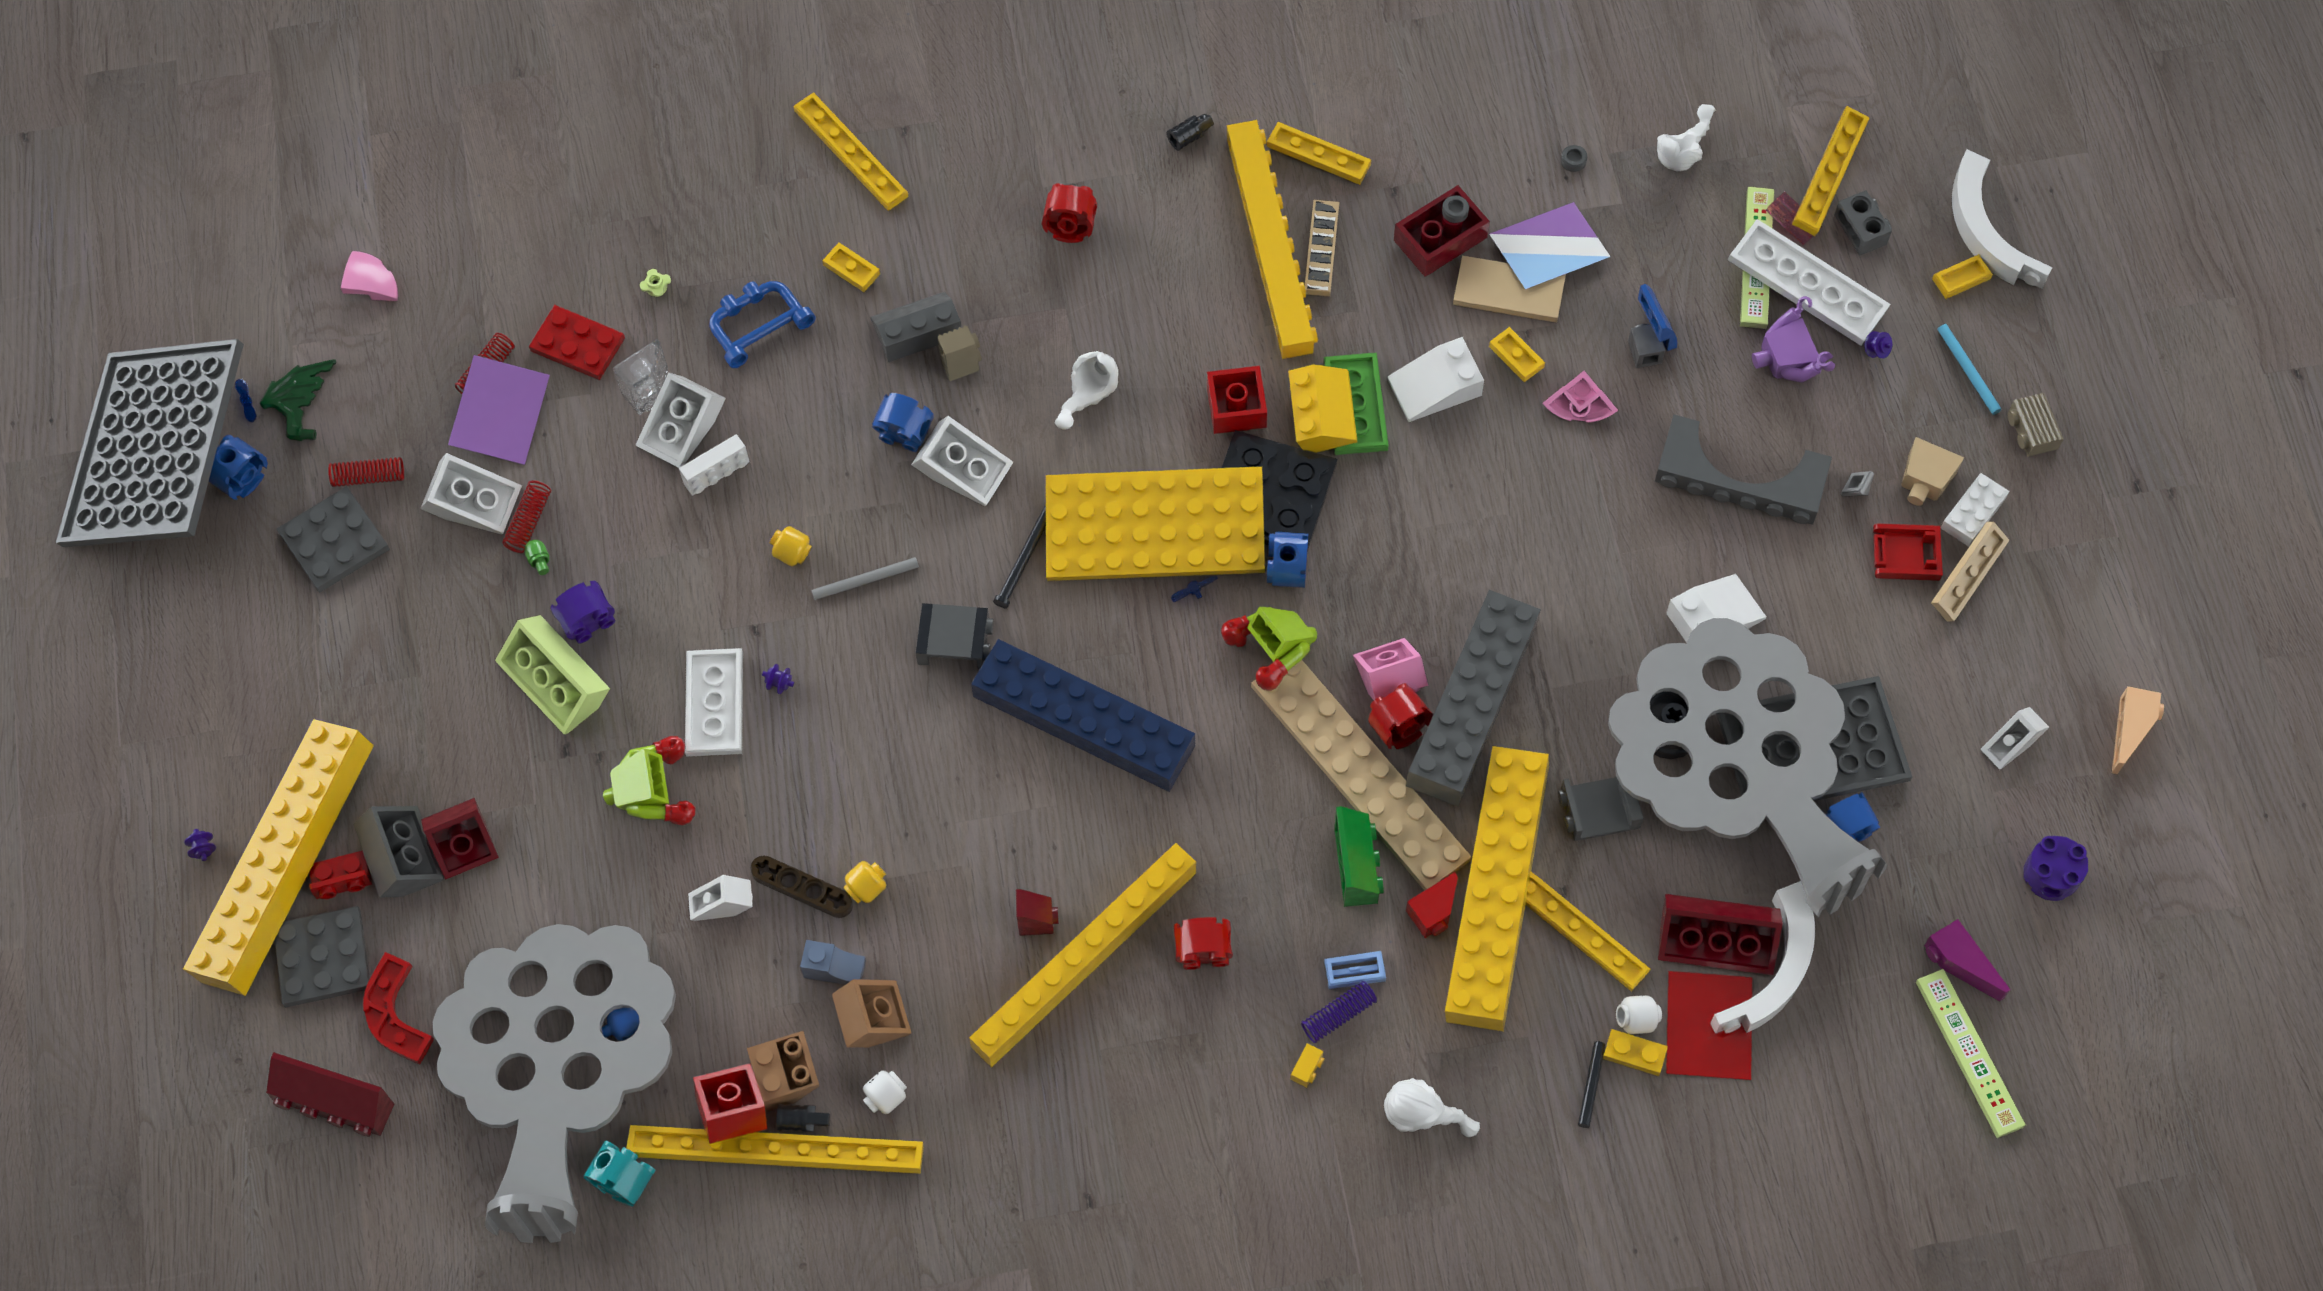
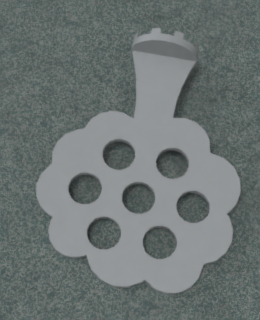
M1712 618L1700 623L1691 632L1687 644L1669 643L1653 649L1641 662L1636 678L1638 691L1624 694L1611 707L1608 720L1611 735L1621 745L1615 761L1616 777L1621 787L1633 798L1649 803L1655 815L1663 823L1680 831L1706 829L1718 837L1736 839L1747 837L1755 832L1764 819H1766L1778 835L1795 865L1807 897L1806 903L1817 917L1820 916L1824 909L1829 914H1832L1839 909L1844 897L1848 896L1853 901L1862 894L1869 877L1873 873L1879 878L1887 868V863L1877 850H1869L1841 830L1813 801L1822 797L1832 787L1838 772L1837 758L1830 744L1839 736L1845 720L1844 703L1837 690L1828 682L1808 674L1806 657L1795 643L1783 636L1771 633L1754 635L1743 624L1728 618ZM1713 660L1731 662L1740 673V682L1734 689L1728 691L1712 689L1703 678V667ZM1769 681L1783 682L1792 689L1795 695V704L1785 712L1769 711L1758 700V688L1763 683ZM1663 691L1679 694L1687 704V716L1676 723L1659 721L1650 710L1651 699ZM1716 713L1734 715L1743 726V736L1736 743L1730 745L1716 743L1708 736L1705 730L1706 720ZM1774 734L1786 735L1797 743L1800 757L1794 764L1787 767L1773 765L1765 759L1762 753L1763 741ZM1665 745H1677L1688 752L1692 767L1683 776L1668 777L1657 770L1653 759L1654 753ZM1720 767L1735 768L1747 780V791L1736 799L1721 798L1712 791L1709 785L1710 774Z
M556 924L540 928L528 936L516 952L506 948L488 949L479 953L469 963L464 975V988L446 997L436 1010L433 1019V1035L441 1047L437 1060L438 1077L446 1090L456 1097L464 1099L468 1111L479 1123L490 1128H508L518 1124L517 1135L506 1173L495 1198L487 1204L485 1227L497 1236L500 1229L515 1234L520 1242L533 1243L534 1236H546L549 1242L553 1243L561 1241V1235L572 1231L575 1234L578 1211L575 1208L568 1175V1131L586 1133L598 1130L610 1123L620 1111L625 1094L642 1091L654 1084L668 1068L672 1056L671 1036L663 1024L674 1009L676 998L674 985L662 967L650 962L647 944L639 933L629 927L613 925L600 928L587 935V933L574 926ZM596 963L605 964L611 968L613 978L611 985L606 991L599 995L586 996L576 990L575 981L583 968ZM531 964L540 965L546 969L547 981L540 992L529 997H521L512 993L510 982L518 969ZM620 1008L635 1010L639 1015L640 1023L638 1030L632 1037L625 1041L615 1042L603 1036L602 1025L610 1012ZM557 1009L566 1010L574 1017V1026L566 1038L559 1042L550 1043L544 1042L537 1036V1025L543 1015ZM490 1011H500L508 1015L510 1024L508 1031L499 1041L483 1044L473 1038L472 1028L479 1016ZM519 1056L532 1060L535 1063L536 1072L534 1078L527 1086L511 1091L499 1085L498 1073L506 1061ZM581 1056H592L599 1060L602 1071L594 1085L587 1089L576 1090L564 1083L565 1069L572 1060Z

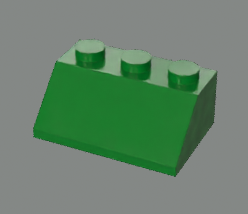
M1342 806L1336 807L1334 832L1344 907L1378 904L1379 894L1384 893L1382 876L1377 877L1376 867H1380L1379 850H1373L1372 841L1377 840L1375 823L1370 824L1369 814Z

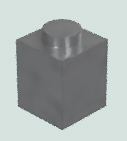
M1639 324L1631 328L1628 343L1636 368L1662 364L1665 348L1663 342H1660L1651 324Z

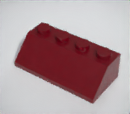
M1665 894L1660 926L1658 960L1774 975L1783 924L1781 910L1779 908Z
M275 1052L271 1056L266 1093L274 1101L273 1105L284 1110H290V1107L299 1109L300 1114L311 1119H316L317 1116L326 1118V1122L335 1127L343 1128L344 1124L354 1127V1132L366 1137H370L371 1133L381 1136L394 1107V1102L382 1087Z

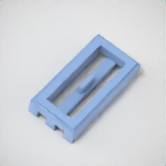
M1381 951L1324 959L1329 989L1355 986L1361 981H1365L1367 984L1386 981ZM1377 960V964L1332 970V966ZM1379 971L1376 974L1334 979V977Z

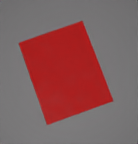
M1668 971L1666 1074L1751 1080L1752 1031L1746 1033L1742 1023H1740L1741 1027L1732 1032L1725 1033L1723 1030L1715 1034L1710 1023L1714 1014L1752 998V977Z

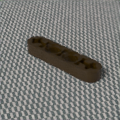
M759 856L751 863L750 868L753 878L766 887L836 918H844L852 911L853 903L851 896L841 888L769 856ZM767 864L769 870L772 873L777 874L775 882H773L774 877L772 874L764 872L762 875H760L758 868H764ZM794 875L797 878V882L792 887H784L781 884L783 877ZM812 886H819L822 889V894L816 899H811L806 895L807 890ZM828 892H830V898L834 901L839 902L843 898L846 906H840L838 909H835L834 903L827 899Z

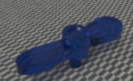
M238 379L235 382V388L240 395V403L244 407L245 418L248 422L252 423L256 420L257 413L252 406L253 401L249 395L246 381Z
M1214 575L1199 583L1196 580L1192 581L1187 585L1188 588L1174 593L1171 599L1173 602H1177L1189 594L1196 595L1197 599L1202 598L1201 588L1214 582L1218 577Z

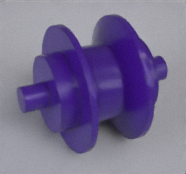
M1872 331L1867 335L1864 343L1865 352L1871 358L1878 357L1884 359L1889 356L1893 347L1892 338L1887 332L1879 333Z
M775 664L767 672L763 671L762 676L765 677L767 690L775 686L777 687V693L782 694L789 686H794L795 682L791 681L790 668H786L782 672L779 671V664Z
M194 829V833L190 834L184 841L186 846L192 847L187 854L191 858L206 861L207 857L216 850V845L209 843L213 839V834Z

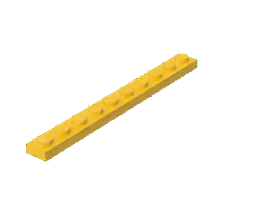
M630 1125L626 1148L637 1154L638 1158L921 1174L924 1146L923 1142L761 1132H754L709 1144L705 1129Z

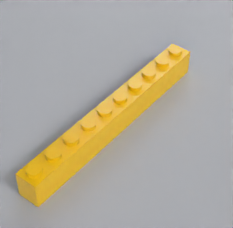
M1257 120L1227 125V143L1282 359L1313 354L1314 343L1318 342L1315 327L1310 326L1309 320H1312L1310 305H1305L1303 298L1306 297L1304 283L1298 280V275H1300L1298 260H1293L1292 253L1295 252L1292 237L1288 238L1286 231H1289L1286 215L1282 216L1281 214L1283 202L1281 194H1276L1275 191L1277 187L1275 172H1270L1269 166H1272L1270 151H1265L1264 149L1266 144L1264 129H1259Z
M1175 843L969 1037L971 1048L992 1068L1196 874V861Z

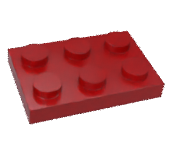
M554 304L530 343L529 349L535 354L600 380L625 340V336L622 332Z

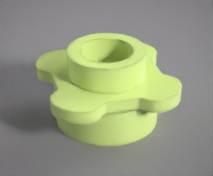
M651 269L647 272L646 279L640 283V288L642 291H647L651 296L659 297L666 292L671 278L667 274L662 275L657 273V270Z

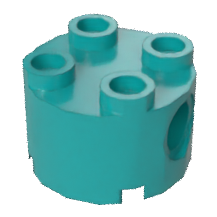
M605 1140L583 1178L605 1194L607 1192L612 1195V1199L633 1207L656 1170L645 1162L641 1161L638 1163L636 1161L638 1155L631 1150L623 1147L619 1151L620 1149L616 1145Z

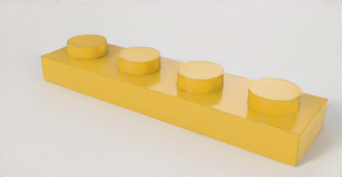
M1277 122L1267 140L1268 148L1359 185L1371 166V159L1280 122Z

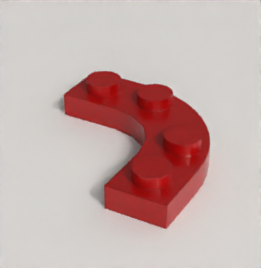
M385 952L370 977L364 993L363 1011L365 1012L368 1028L377 1041L386 1049L420 1065L434 1038L406 1025L398 1018L395 1011L397 994L413 966L411 963Z

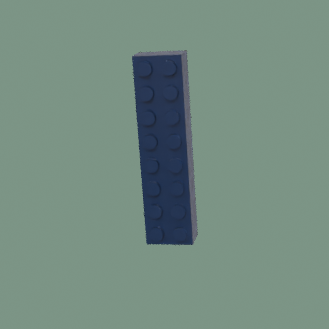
M1000 639L996 641L971 683L974 698L1168 792L1172 789L1195 748L1194 732Z

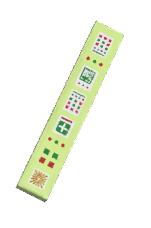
M1748 187L1745 234L1757 219L1772 228L1774 189ZM1744 270L1742 275L1740 326L1767 329L1770 287Z
M1944 969L1917 979L1916 984L1996 1138L2024 1128L2025 1123Z

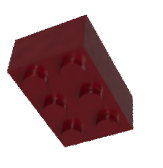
M1457 185L1396 223L1394 242L1423 276L1426 277L1488 238L1490 221L1461 187ZM1461 196L1466 199L1469 204V211L1464 221L1452 223L1443 217V202L1448 197Z

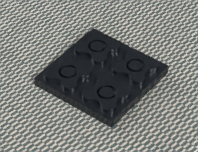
M1235 430L1222 468L1262 467L1264 544L1269 545V535L1275 534V532L1308 534V552L1338 459Z

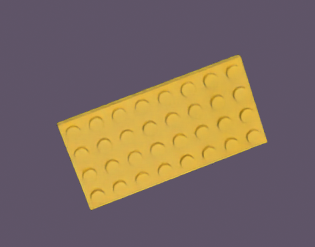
M1262 467L1046 475L1047 581L1265 573Z

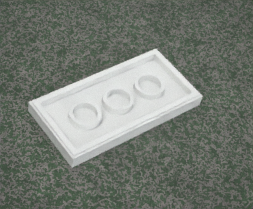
M742 648L686 651V757L742 754Z

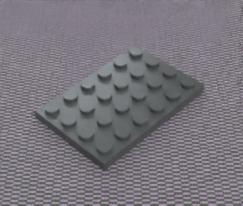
M1876 676L1831 685L1837 690L1843 701L1845 720L1840 734L1830 744L1837 758L1838 772L1832 787L1822 797L1813 801L1911 781L1912 774L1880 677ZM1792 693L1759 700V702L1769 711L1785 712L1794 706L1795 695ZM1716 713L1725 744L1730 745L1741 739L1743 736L1741 722L1729 713ZM1774 734L1767 737L1762 743V753L1765 759L1773 765L1787 767L1794 764L1800 757L1797 743L1786 735ZM1733 768L1742 796L1747 791V780L1739 770Z

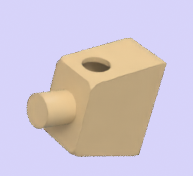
M1916 437L1908 455L1901 484L1903 488L1910 490L1907 498L1908 501L1913 505L1921 506L1926 497L1934 501L1938 500L1957 474L1964 457Z

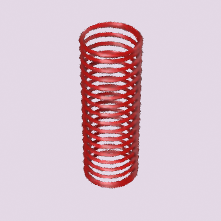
M495 333L488 342V345L483 348V351L478 356L481 355L483 358L486 357L493 360L487 355L489 354L498 362H504V359H507L506 356H509V353L515 349V345L507 336L502 333ZM498 337L508 342L512 347L502 342ZM497 341H499L502 345H504V346H505L506 348H508L510 351L506 350L503 346H501L500 344H498ZM494 344L498 345V346H499L502 350H504L507 354L503 353V352H502L500 349H498ZM491 347L495 348L498 352L503 354L504 357H502L500 354L494 351ZM489 350L492 351L494 354H496L498 357H500V358L502 359V361L499 360V359H498L496 356H494L493 354H491V353L489 352ZM470 367L463 373L458 383H455V388L461 394L463 392L459 390L457 385L464 391L469 374L467 371L469 372Z
M391 457L389 460L386 458L385 461L382 458L381 463L379 459L376 461L373 459L372 462L369 459L368 463L366 460L364 462L360 460L359 463L356 460L355 464L353 461H351V464L347 461L346 464L342 462V465L339 462L338 466L337 463H330L328 467L329 481L332 487L337 485L339 487L341 485L349 486L350 484L362 485L363 483L367 484V482L371 484V482L379 483L380 481L382 483L384 481L392 482L393 480L395 482L397 480L403 481L404 465L401 457H398V460L394 457V461ZM399 460H400V465H401V475H400V469H399ZM331 466H332V469H333L334 482H333L332 474H331Z
M532 480L528 482V486H526L523 497L519 502L520 504L516 509L517 512L514 513L515 515L511 520L512 523H510L507 534H505V538L502 541L503 545L511 551L524 553L525 547L521 544L526 546L529 540H531L530 537H532V533L537 525L536 522L539 521L538 518L542 514L541 511L544 510L543 507H545L546 500L550 496L551 489L539 481ZM530 483L541 484L547 487L550 491L548 492L546 489L540 486L530 485ZM534 487L540 488V489H542V490H544V491H546V492L537 490V489H535ZM505 541H508L516 547L523 548L524 550L515 549L508 545Z

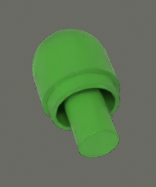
M540 540L529 541L524 550L528 563L533 568H537L539 575L547 574L549 572L547 566L549 554L545 544Z

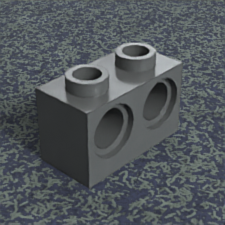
M1867 190L1838 202L1834 216L1859 256L1887 245L1892 232L1891 224L1886 218L1884 219L1879 211L1877 201L1870 197Z

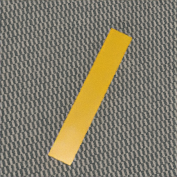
M814 92L793 106L794 111L888 211L908 198V192Z
M1846 106L1843 110L1792 225L1813 236H1816L1819 232L1869 117L1849 106Z
M1531 871L1525 905L1632 992L1651 969Z

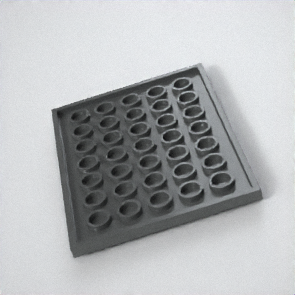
M238 339L108 353L56 539L58 545L61 547L193 537L195 535L244 346L242 342Z

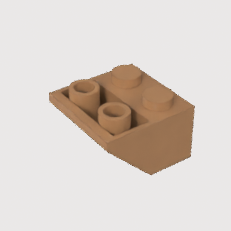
M804 1031L747 1048L766 1112L778 1109L779 1103L784 1105L794 1104L819 1087Z

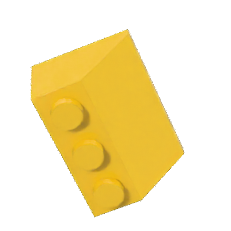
M1315 364L1288 371L1296 442L1302 450L1317 453L1357 443L1349 371L1347 369Z

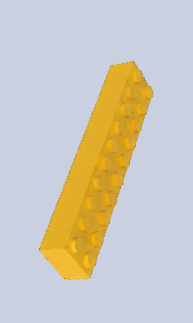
M313 719L183 970L199 982L246 996L374 747L358 730Z
M1492 746L1445 1007L1447 1023L1504 1032L1549 771V754Z

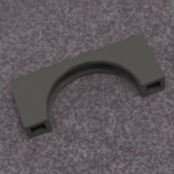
M1673 415L1655 482L1661 483V485L1668 488L1676 487L1687 490L1693 495L1702 494L1713 497L1719 502H1731L1739 504L1745 509H1757L1765 511L1771 516H1783L1793 519L1800 524L1809 523L1813 525L1832 460L1831 456L1805 450L1804 456L1797 467L1781 479L1762 484L1740 482L1719 472L1705 457L1699 442L1700 421Z

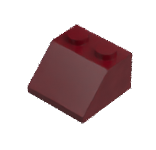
M475 798L421 819L423 831L445 880L499 858Z

